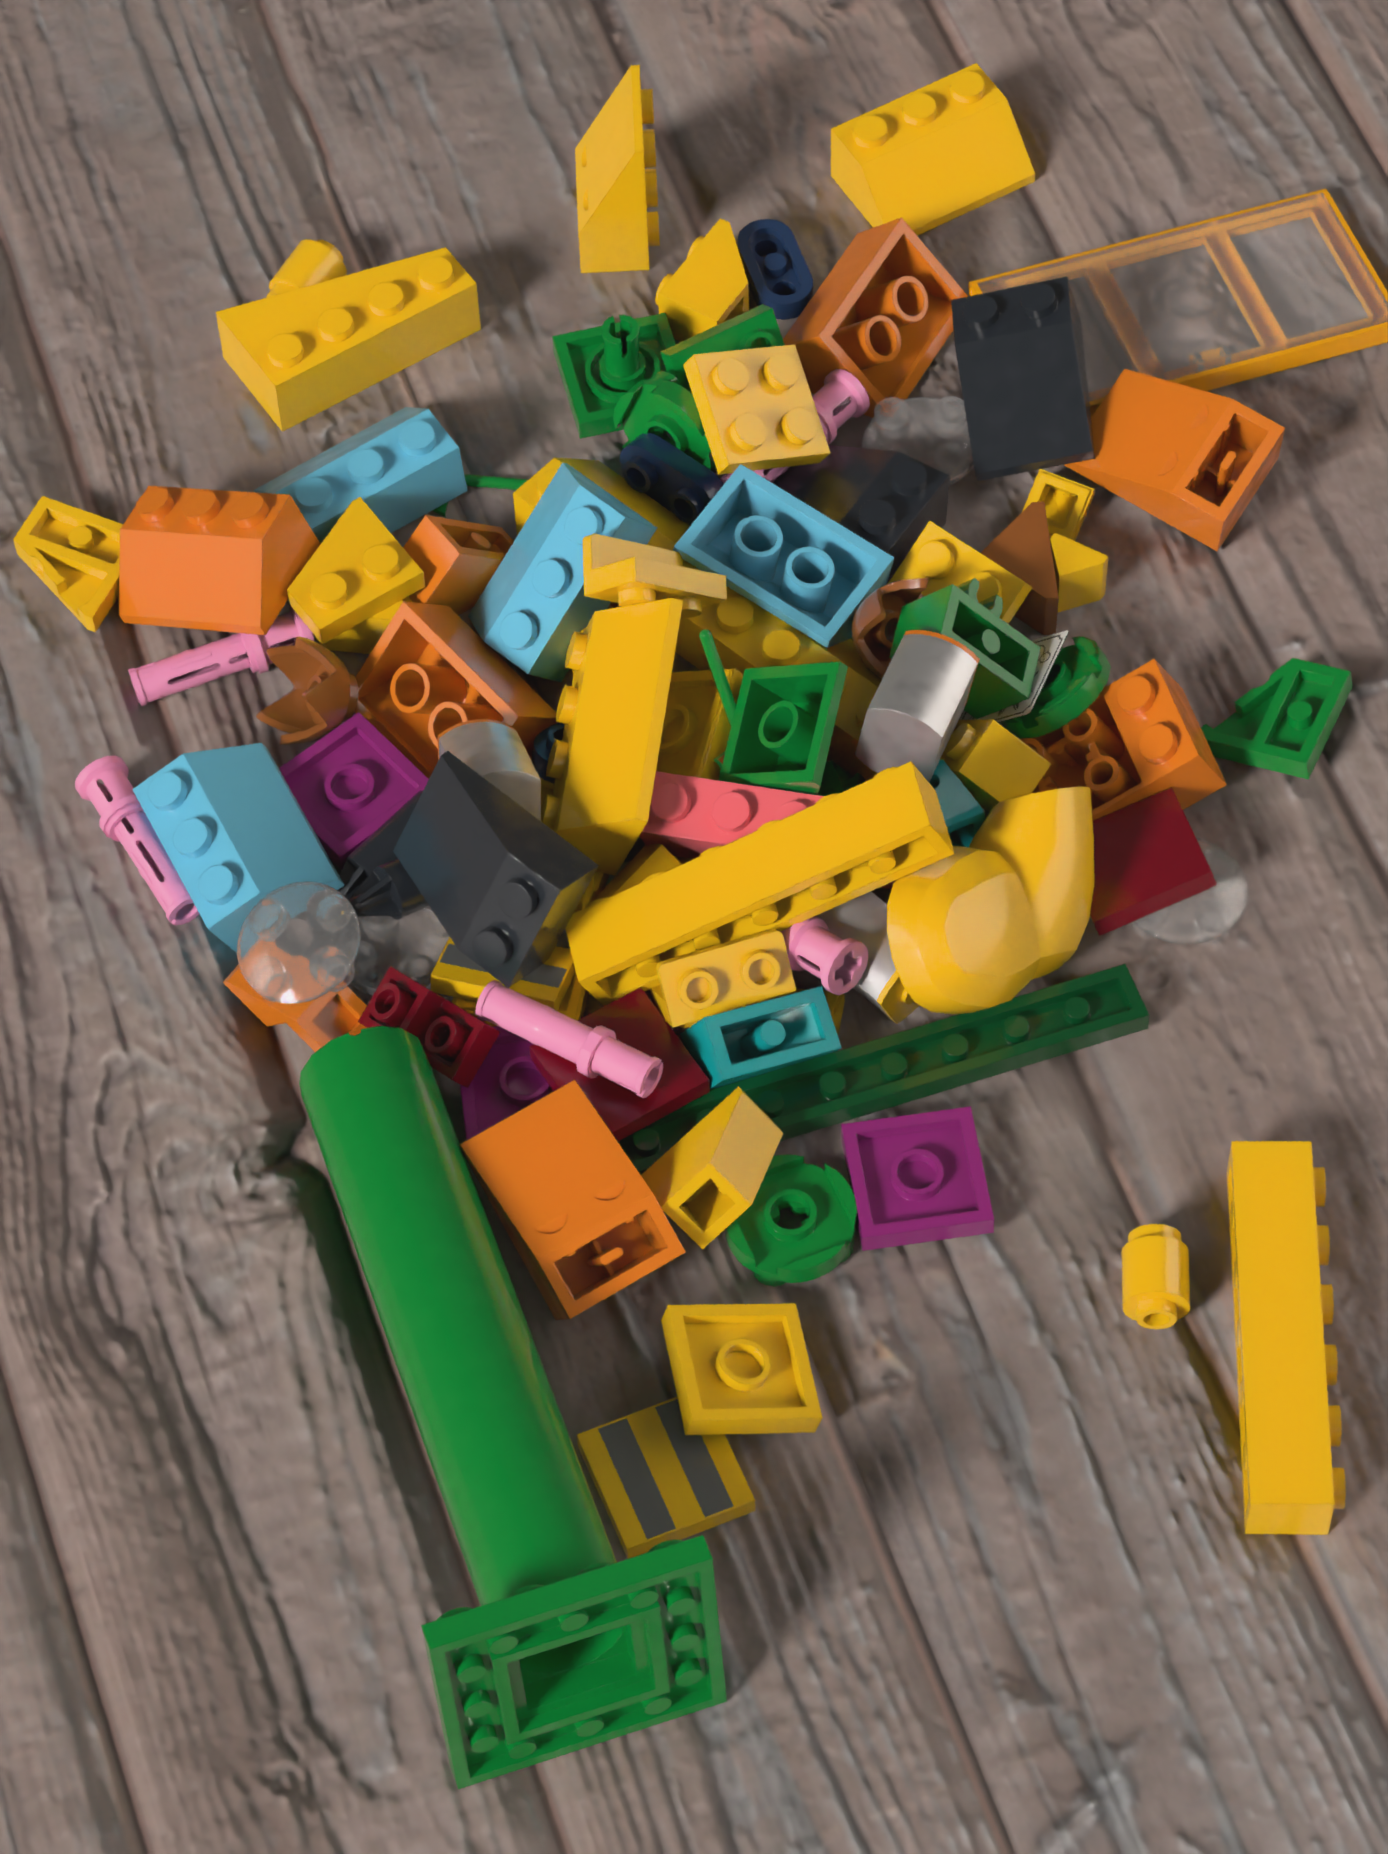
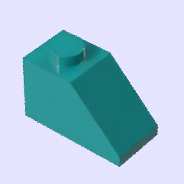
M822 986L704 1017L680 1033L683 1045L708 1077L710 1090L820 1057L842 1048Z

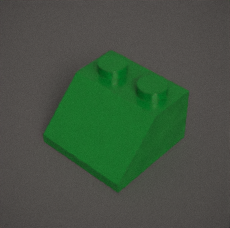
M842 662L746 668L718 781L818 795L848 666Z

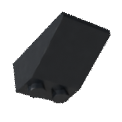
M1068 277L951 300L955 350L977 481L1095 459L1082 323Z
M828 445L831 453L820 463L791 466L784 474L772 482L774 485L893 556L894 561L887 584L928 522L931 521L941 528L946 524L950 475L899 451Z
M449 751L440 756L393 850L456 947L508 988L540 967L550 958L599 866Z

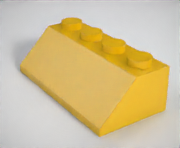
M667 598L595 611L583 633L575 631L568 646L565 668L573 669L574 674L572 686H564L557 707L556 722L563 723L565 726L562 741L557 739L554 741L549 755L546 776L556 779L553 796L546 795L542 802L541 822L597 863L599 866L596 871L616 875L648 822L683 606L682 600Z

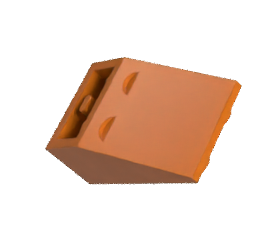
M1124 368L1091 418L1095 459L1065 464L1064 466L1218 552L1278 460L1285 427L1232 398Z
M1155 658L1104 687L1097 699L1078 717L1066 725L1040 737L1020 739L1051 763L1032 793L1078 786L1090 787L1093 821L1170 787L1173 788L1184 810L1227 785L1183 688Z
M575 1080L459 1144L460 1149L555 1320L575 1317L686 1253L653 1192Z

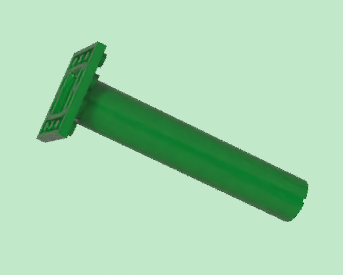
M375 1026L361 1029L358 1035L352 1036L347 1033L330 1040L311 1055L302 1069L299 1083L301 1096L481 1605L476 1608H455L445 1612L437 1620L421 1625L449 1764L457 1788L462 1789L727 1702L713 1558L704 1535L685 1541L667 1540L655 1545L647 1553L623 1561H616L466 1159L459 1147L460 1143L428 1058L418 1037L402 1028Z

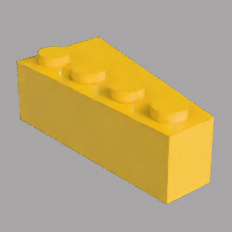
M446 247L216 312L223 358L282 432L481 330L477 283Z

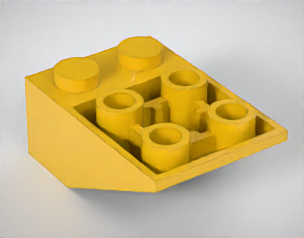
M631 65L575 148L581 273L650 270L649 247L660 246L658 211L647 212L649 207H658L656 168L645 169L656 167L654 129H643V124H654L653 89H641L640 65Z

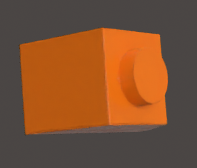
M425 515L403 547L422 569L425 579V587L408 597L415 603L449 606L457 615L466 612L474 607L514 540L502 527Z

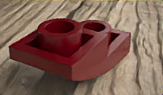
M392 966L389 967L358 1020L360 1024L367 1028L375 1026L402 1028L415 1035L425 1051L430 1066L466 1088L471 1084L500 1034V1031Z

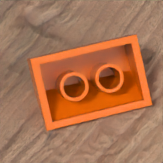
M901 217L857 233L785 335L783 341L785 345L795 344L811 393L815 394L824 386L825 377L835 369L845 370L860 381L869 396L870 406L864 415L886 423L894 419L953 332L951 300L968 297V295Z
M148 486L120 528L119 616L124 623L266 635L288 600L287 589L320 546V542L291 495Z
M403 601L355 677L358 684V702L355 713L359 712L428 779L438 762V735L449 727L476 719H489L506 723L516 729L532 760L535 737L546 728L558 723L556 722V711L446 605Z

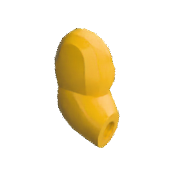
M1090 787L1059 788L999 802L991 809L969 847L953 846L954 855L897 879L893 883L887 903V933L890 950L901 983L915 1003L930 1012L944 1014L973 1013L1011 1001L1032 979L1045 976L1059 969L1071 958L1077 950L1088 924L1094 889V833Z

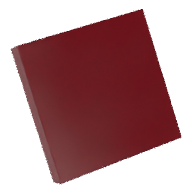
M1172 787L1093 821L1094 889L1090 917L1099 936L1217 886L1212 870Z
M641 987L578 1021L593 1029L596 1026L602 1025L615 1032L616 1040L651 1057L655 1056L661 1059L663 1063L661 1078L656 1088L648 1097H639L636 1095L637 1093L600 1075L591 1079L579 1073L575 1063L534 1044L529 1046L530 1059L552 1090L555 1091L575 1080L617 1142L710 1092L708 1077Z

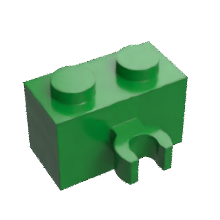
M973 578L957 586L951 584L902 606L889 658H893L905 632L909 630L936 632L965 645L980 660L964 711L979 719L1029 699L1041 647L999 618L1003 610V600L999 595L992 596L980 603L978 602L977 591L979 589V581Z

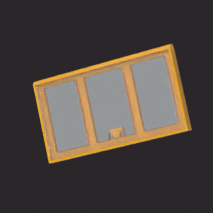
M1326 188L968 282L969 295L973 296L1068 277L1082 323L1091 418L1124 368L1209 391L1388 342V292Z

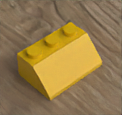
M977 63L831 128V177L872 227L902 217L918 236L1035 182V172L1008 100Z

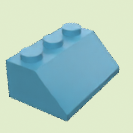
M404 407L254 490L256 493L291 495L320 544L351 502L359 497L363 499L390 533L468 491L458 445L429 409Z
M563 462L468 617L486 644L525 673L562 682L569 671V668H565V660L573 633L575 631L580 632L587 627L594 612L607 609L611 603L610 601L584 596L583 538L591 534H599L647 545L657 527L572 466Z
M742 464L738 466L673 548V551L681 554L683 560L696 568L706 572L725 575L727 587L826 648L852 637V620L861 602L873 591L887 584L894 561L893 556Z
M262 743L183 753L132 789L207 929L241 957L250 952L263 936H273L306 913L312 906L321 902L319 897L323 893L329 891L333 894L344 886L343 881L270 752Z

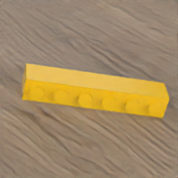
M912 761L899 767L887 768L864 783L841 793L824 796L815 805L782 820L769 821L760 826L757 831L731 843L709 848L701 853L699 857L666 872L654 873L646 877L642 883L611 897L600 898L590 902L584 909L573 913L565 928L578 982L603 1006H606L640 987L645 992L659 986L656 965L661 961L773 928L783 931L792 927L793 924L803 922L954 855V849L936 790Z
M1231 1141L1226 1176L1245 1534L1328 1535L1333 1510L1345 1508L1346 1481L1344 1468L1332 1467L1331 1447H1340L1342 1421L1340 1406L1328 1405L1327 1385H1336L1338 1359L1336 1344L1324 1343L1323 1325H1332L1334 1314L1332 1284H1321L1320 1265L1329 1264L1328 1225H1317L1316 1207L1325 1206V1168L1313 1167L1312 1141Z

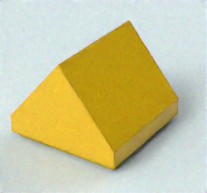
M1054 533L1050 538L1059 596L1058 613L1101 600L1106 590L1108 556L1061 534Z

